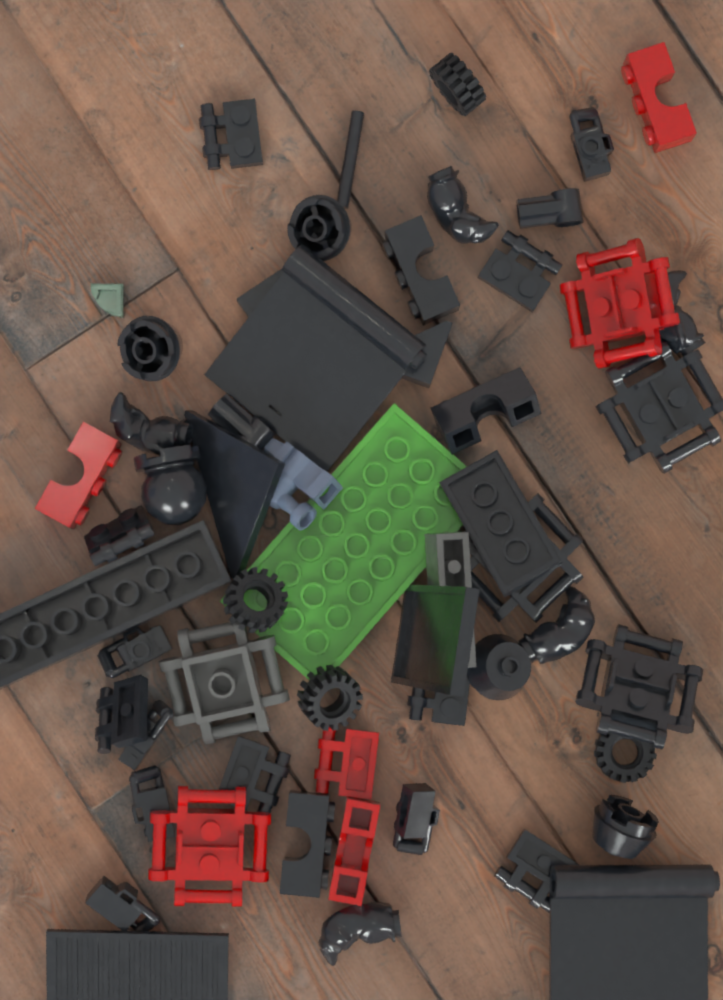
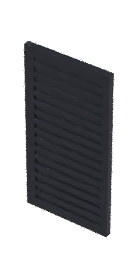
M47 929V1000H228L229 933Z

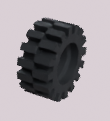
M449 53L430 68V77L435 81V86L439 88L441 95L445 96L446 101L452 104L453 109L458 111L460 115L467 116L486 100V94L483 92V87L479 85V80L473 76L470 68L468 69L466 64L460 61L457 55L454 56L453 53Z
M257 567L251 568L249 572L246 569L241 571L225 591L226 595L223 598V604H227V606L224 608V612L226 615L232 614L229 621L234 624L237 620L240 623L238 629L242 631L245 627H249L248 633H254L257 629H259V633L265 632L268 627L270 629L283 615V611L287 608L288 602H285L288 597L287 591L282 592L285 584L283 581L278 584L275 582L278 577L275 573L268 577L267 569L262 568L260 573H257ZM252 589L261 592L267 599L266 609L255 611L249 608L244 602V593Z
M326 665V671L320 666L316 668L318 674L308 673L309 682L307 683L302 680L300 686L304 691L298 690L297 696L301 699L297 701L302 709L301 711L316 727L319 728L320 726L323 730L328 731L329 726L333 731L338 730V723H341L344 727L347 726L349 723L346 719L350 716L354 720L357 716L353 712L354 709L360 710L362 706L357 701L363 700V694L359 691L361 690L360 685L339 666L335 668L333 665ZM333 688H339L340 694L337 700L328 707H321L320 701L323 695Z
M609 732L607 735L600 734L599 738L595 740L594 756L597 760L596 764L606 776L613 780L624 783L638 781L637 779L644 778L648 770H652L654 766L653 761L656 759L657 753H655V748L652 747L651 743ZM621 739H630L637 746V757L628 765L617 763L612 754L613 746Z

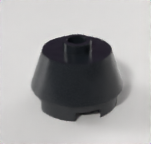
M313 195L302 200L295 207L290 223L287 225L288 237L292 246L297 249L300 245H304L322 261L330 260L339 255L345 248L352 231L351 219L346 210L338 201L326 195Z
M141 316L132 320L121 332L117 346H120L123 368L131 376L145 381H159L168 377L176 368L183 351L182 338L176 328L154 316Z
M504 634L488 635L475 644L476 667L468 668L467 677L472 687L481 695L491 700H506L518 694L526 684L531 673V661L526 650L514 638Z
M609 795L607 801L602 799L601 804L594 808L592 837L601 848L611 855L628 859L636 858L657 837L655 830L659 823L658 818L650 810L643 814L638 809L632 807L633 800L618 795Z

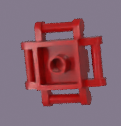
M640 238L628 240L625 245L590 254L587 251L577 254L576 263L581 272L582 279L559 285L561 295L565 296L572 338L569 339L570 348L579 349L594 345L593 357L598 369L610 367L611 363L647 354L650 357L661 355L662 343L659 331L664 330L666 327L680 324L679 313H675L667 272V269L670 268L668 257L656 258L647 262L644 246ZM628 257L632 259L633 266L599 274L595 273L594 266ZM582 291L585 293L592 334L588 335L584 333L577 294ZM641 335L646 336L645 342L609 350L608 343Z
M178 786L177 810H155L150 812V823L153 824L152 867L148 869V880H175L174 906H184L185 903H231V907H242L243 881L259 883L269 881V869H266L267 833L268 825H271V813L245 811L246 787H235V790L188 789V786ZM188 803H234V809L188 808ZM176 823L175 867H165L167 824ZM245 824L254 825L253 868H243ZM185 880L232 881L231 890L185 889Z

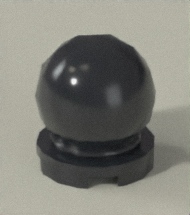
M191 445L161 449V456L147 458L146 454L134 457L136 472H144L146 474V478L141 486V499L151 516L167 525H183L192 521L201 512L206 502L207 485L202 473L193 466L194 462L201 459L198 445L192 448Z

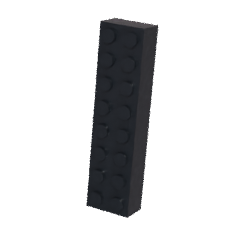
M202 520L0 613V690L230 584L232 578L207 523Z

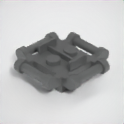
M237 620L234 624L227 622L191 631L188 628L178 630L177 635L182 656L169 657L158 661L161 672L165 673L175 713L172 717L174 726L196 722L197 725H200L205 745L216 743V739L259 730L260 733L271 731L265 707L290 700L288 689H284L274 650V647L277 645L274 635L249 640L247 627L243 631L238 629L240 623ZM234 634L236 636V644L194 653L192 646L194 643ZM260 650L271 693L264 695L261 692L260 681L252 652ZM183 668L193 707L192 711L187 710L177 670ZM252 712L255 713L254 718L214 727L211 723L216 720Z

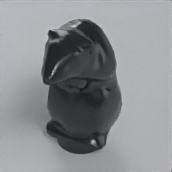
M449 166L429 175L428 203L443 229L461 244L471 242L474 244L482 243L489 239L499 225L495 221H486L484 218L468 210L466 188L457 178L459 170L454 171L453 167Z
M678 270L668 272L674 310L675 313H679L680 324L666 327L659 332L661 340L664 339L675 354L680 352L684 357L706 342L702 338L704 334L698 333L693 318L688 313L682 311L681 306L677 305L681 290L678 289L679 284L687 275L686 271Z
M119 392L111 405L110 422L114 424L116 435L141 451L161 455V449L191 445L193 425L188 423L187 418L178 421L169 416H159L149 420L140 409H137L128 402L122 392Z
M570 586L565 591L568 602L563 604L556 622H545L539 625L531 634L525 633L523 634L524 637L518 640L528 653L531 663L538 660L539 664H544L561 659L578 650L590 635L595 624L591 601L575 587Z
M370 902L362 904V906L351 905L335 912L322 924L321 937L318 942L321 953L327 962L334 966L337 962L338 954L342 950L349 949L358 939L369 944L379 943L388 938L396 942L395 938L402 937L399 910H392V906L389 903Z

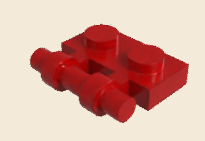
M329 726L328 731L323 730L322 738H318L317 748L320 749L318 768L314 770V779H317L315 792L328 794L330 781L340 782L338 796L371 800L379 732L346 728L345 741L335 740L336 730L333 731ZM334 751L343 752L341 771L331 770Z

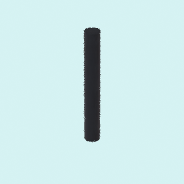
M361 111L351 112L337 201L344 209L349 208L364 113Z

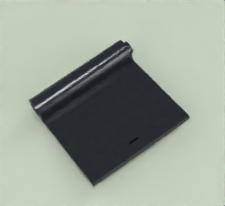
M300 245L285 262L282 268V275L204 375L251 414L260 419L283 440L289 442L312 462L328 472L410 367L417 369L427 356V353L423 351L426 344L304 245Z
M711 864L553 865L550 870L549 1000H708V898H713L715 891H719L720 876L718 871H714Z

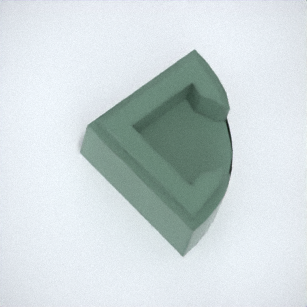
M90 283L92 295L100 308L112 316L124 318V284Z

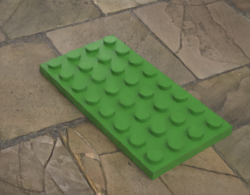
M394 403L331 474L342 485L343 489L323 510L314 501L309 499L306 503L310 504L317 511L314 521L304 530H298L289 522L247 569V572H249L251 568L257 567V573H260L262 568L267 569L268 577L275 573L278 576L275 582L278 584L283 581L285 587L282 589V592L287 591L288 597L285 602H288L287 608L283 611V615L270 629L268 627L265 632L261 633L257 629L255 633L259 637L274 635L277 644L274 650L308 680L310 679L307 674L310 672L314 675L318 674L316 668L320 666L325 671L326 665H333L335 668L340 666L426 568L425 534L457 532L463 525L439 482L467 466ZM329 487L323 492L321 496H324L328 492ZM252 589L244 593V602L249 608L255 611L266 609L267 599L261 592Z

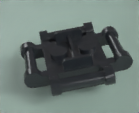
M662 339L661 355L653 357L648 356V354L639 356L618 368L613 366L605 371L616 395L595 407L600 415L604 414L626 453L623 456L628 464L650 452L660 471L665 474L673 469L672 465L708 445L713 447L721 442V437L716 428L711 424L709 418L723 411V398L700 360L703 356L699 349L675 361L668 344ZM659 359L662 361L665 368L629 388L625 386L623 379ZM688 366L712 405L703 410L681 371ZM616 406H621L642 445L636 446L616 411ZM697 425L701 429V435L667 454L660 447Z
M539 493L528 504L538 517L565 543L559 549L551 541L563 562V565L559 567L563 570L564 574L533 604L526 597L554 570L509 595L510 598L503 604L473 573L472 570L479 564L493 578L469 536L472 588L480 589L479 598L494 612L492 616L498 622L519 605L537 623L543 617L542 613L573 583L578 584L584 578L567 559L584 539L578 533L574 535L543 503L545 499Z
M618 624L616 627L612 646L598 639L587 641L585 652L588 654L582 687L581 690L577 691L575 702L579 706L598 711L596 733L607 735L609 732L651 743L653 748L662 750L667 738V729L685 734L693 732L695 720L692 716L698 682L702 681L703 669L697 665L678 664L683 641L674 638L668 641L630 631L628 626ZM628 643L668 654L667 660L624 650V644ZM604 659L607 660L601 696H598L594 691L600 660ZM680 679L684 680L685 683L679 716L670 715V708L674 698L676 680Z

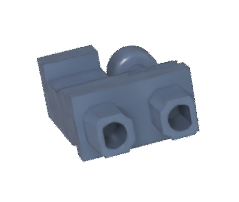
M272 438L263 451L284 462L285 466L270 507L274 509L281 508L289 513L290 523L298 530H304L314 521L317 511L306 502L299 504L292 497L297 489L301 490L324 510L343 487L331 474L312 462L289 442L286 441L284 444ZM329 487L328 492L324 496H321L323 492Z

